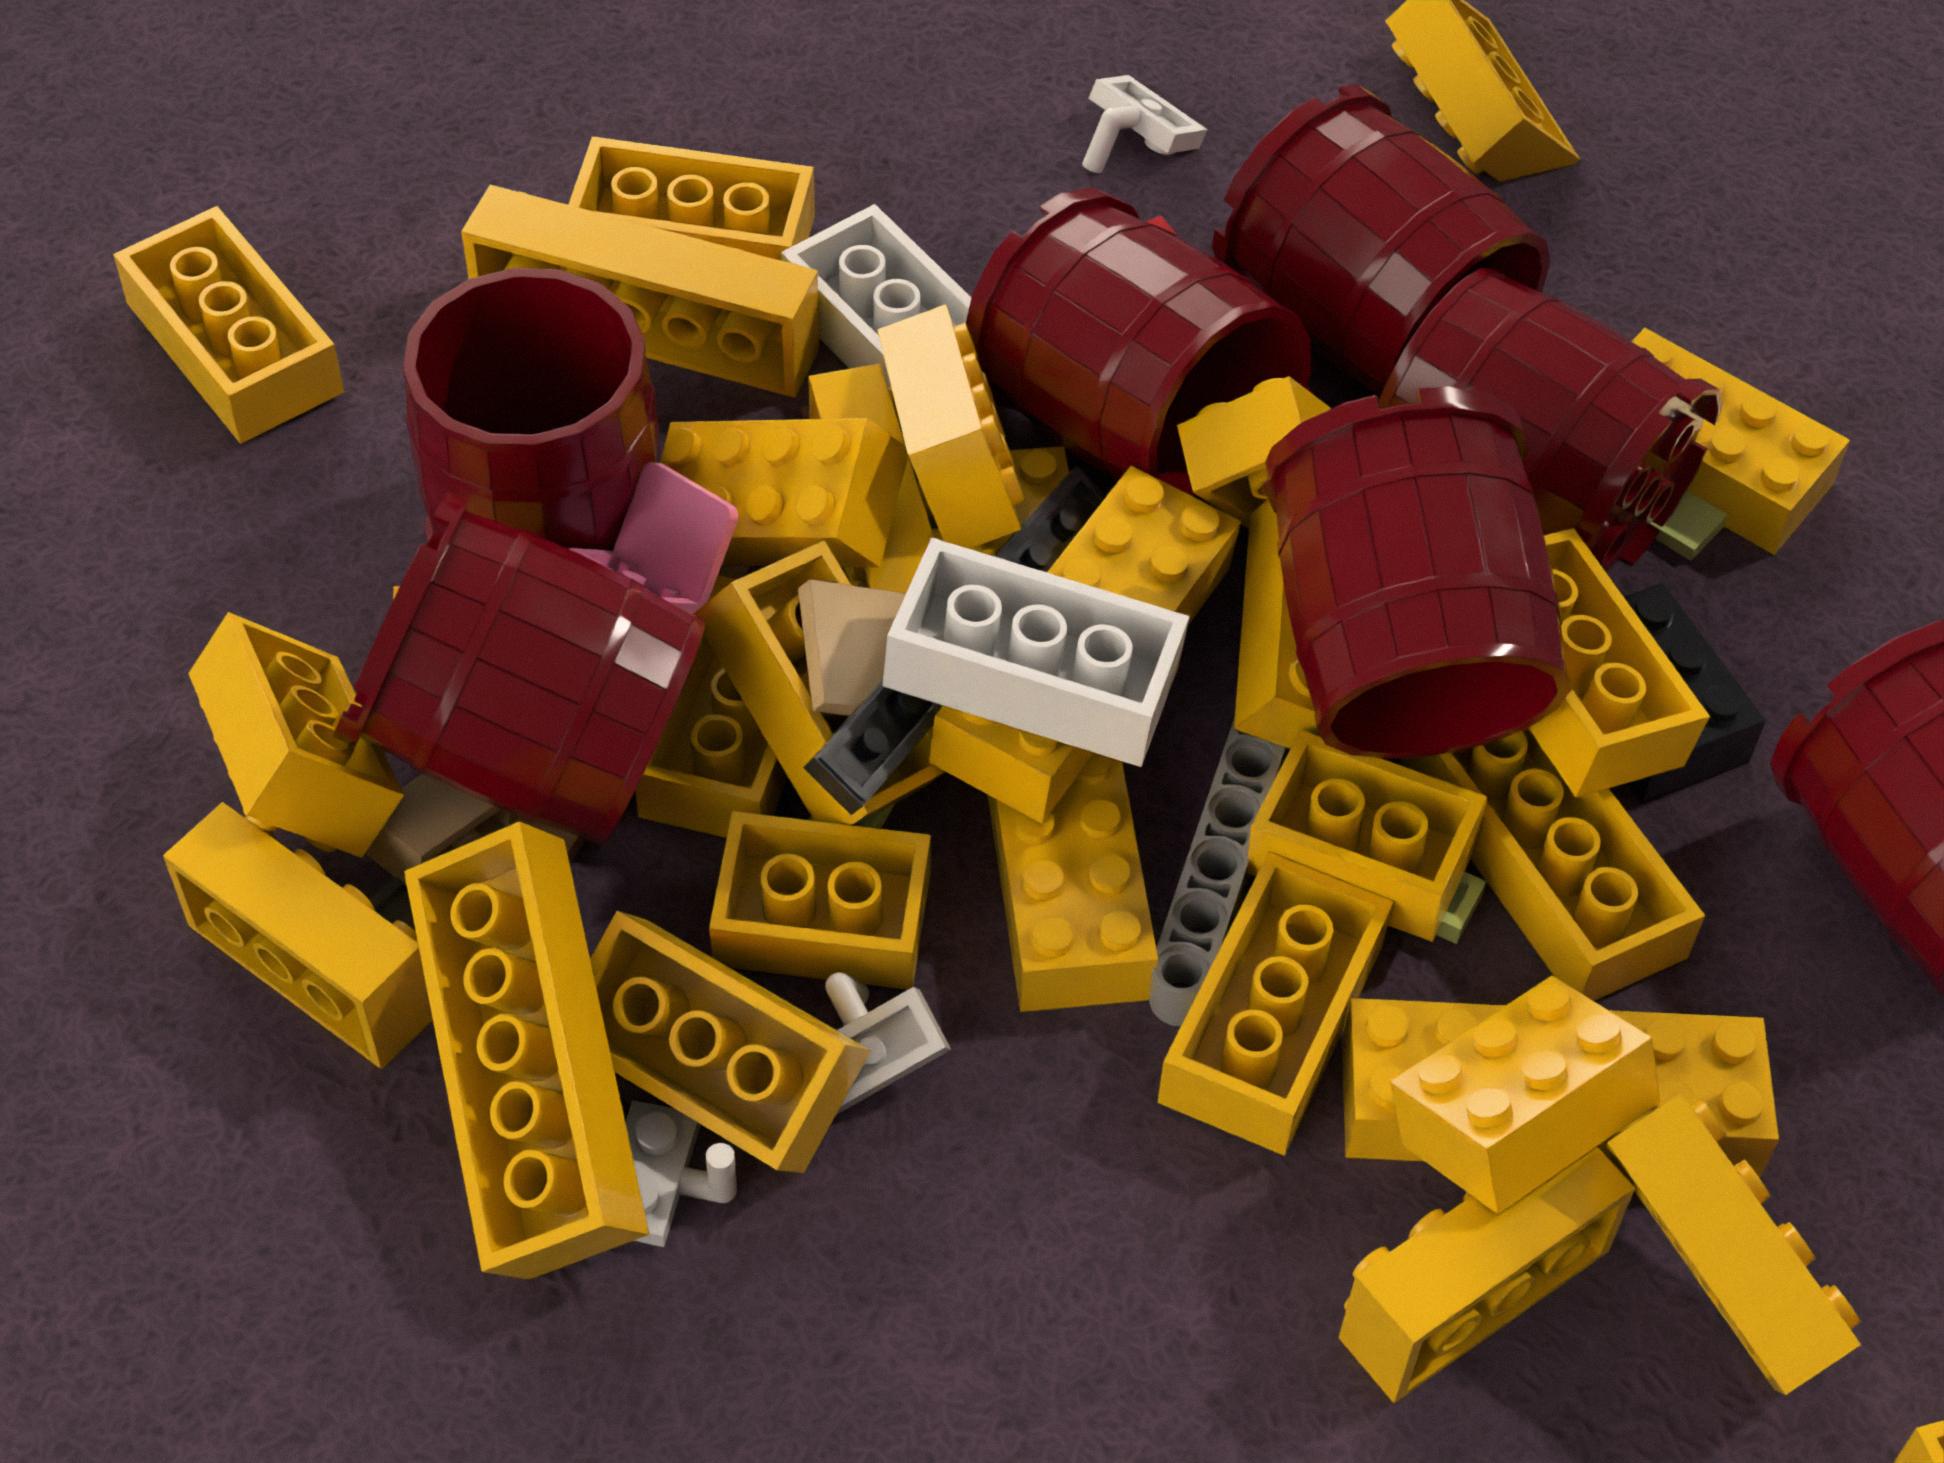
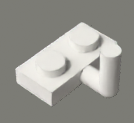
M1129 75L1096 79L1089 99L1105 111L1101 116L1082 165L1091 172L1102 173L1120 129H1133L1145 138L1144 142L1150 149L1164 155H1173L1175 152L1199 149L1207 129Z
M840 972L832 974L827 979L825 985L826 992L844 1027L837 1031L871 1050L837 1114L951 1050L919 989L912 987L868 1012L864 1004L868 1000L869 990L863 982Z
M632 1100L625 1123L649 1235L634 1241L664 1247L680 1195L718 1203H727L735 1197L737 1181L734 1151L725 1143H716L709 1147L706 1152L707 1171L688 1168L701 1124L675 1108Z

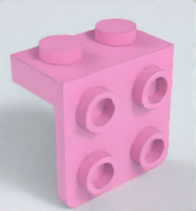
M650 462L642 469L634 497L629 505L613 551L569 548V550L581 554L629 579L633 578L644 585V588L692 615L709 600L738 522V511L732 504L666 465Z

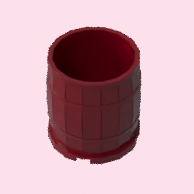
M1358 84L1341 86L1338 92L1343 96L1337 97L1327 104L1313 97L1299 105L1261 139L1234 176L1226 193L1224 201L1233 210L1227 221L1225 232L1220 227L1214 229L1212 250L1216 259L1239 274L1249 278L1256 287L1281 306L1296 313L1311 339V346L1336 365L1341 372L1356 379L1378 396H1381L1383 388L1404 348L1430 311L1459 281L1479 268L1496 269L1505 274L1506 277L1542 293L1550 266V256L1547 241L1539 234L1533 232L1505 204V201L1497 193L1491 191L1465 167L1432 144L1429 139L1393 119L1390 106L1378 96Z
M1094 187L1060 193L1039 207L1040 212L1046 216L1035 222L1023 237L1013 230L994 251L972 293L966 325L978 355L977 360L981 371L986 374L996 404L1019 411L1041 433H1045L1072 454L1116 482L1121 479L1130 466H1133L1215 507L1193 493L1177 425L1196 417L1198 412L1208 405L1221 402L1228 403L1253 392L1256 385L1268 379L1290 376L1306 389L1311 374V339L1296 313L1281 306L1256 287L1249 278L1239 274L1207 252L1179 238L1177 234L1141 220L1134 207L1122 199Z
M511 268L468 279L437 298L428 306L409 331L402 366L406 381V425L409 432L418 490L427 512L424 528L426 543L433 529L443 534L447 530V527L432 521L445 494L449 491L469 501L466 511L519 530L524 529L533 532L534 535L564 548L613 551L629 505L634 497L643 467L650 462L660 463L661 458L659 425L655 402L656 393L650 379L645 356V340L632 310L602 284L560 269Z
M1479 268L1459 281L1430 311L1404 348L1383 388L1378 402L1380 410L1398 405L1420 404L1417 393L1419 388L1450 386L1492 393L1518 409L1528 449L1522 464L1535 494L1544 535L1574 528L1606 573L1619 559L1633 566L1652 545L1660 530L1649 523L1653 522L1663 527L1675 512L1698 472L1708 448L1695 441L1702 427L1703 420L1716 425L1722 408L1720 389L1701 378L1684 379L1656 359L1647 349L1639 347L1606 325L1563 303L1562 300L1553 296H1547L1516 282L1496 269Z
M1450 386L1419 388L1417 393L1420 404L1398 405L1381 410L1379 409L1376 395L1345 402L1300 423L1273 445L1265 461L1268 477L1265 480L1264 491L1274 513L1277 514L1278 556L1281 562L1286 602L1297 648L1296 654L1299 664L1303 669L1315 710L1316 728L1327 746L1349 755L1386 759L1433 756L1481 746L1531 727L1558 710L1572 690L1565 662L1561 629L1563 624L1562 611L1556 593L1551 561L1539 518L1540 512L1535 494L1522 464L1528 449L1518 409L1492 393Z
M447 491L432 521L447 527V530L443 534L433 529L425 545L420 543L353 687V690L357 691L354 701L365 707L362 708L351 703L347 712L343 711L334 737L353 746H356L359 739L362 738L409 764L417 772L424 773L471 797L518 815L521 819L530 822L536 821L588 839L589 842L601 847L607 842L621 819L663 734L695 659L705 630V619L687 613L644 588V585L633 578L629 579L581 554L538 537L533 532L524 529L519 530L466 511L469 501Z
M1939 620L1895 637L1848 666L1828 683L1827 687L1836 698L1819 711L1811 722L1803 713L1797 714L1781 734L1770 761V766L1775 784L1788 801L1803 806L1820 834L1821 841L1827 852L1831 853L1856 892L1885 927L1887 934L1903 947L1933 981V985L1940 995L1944 996V620Z

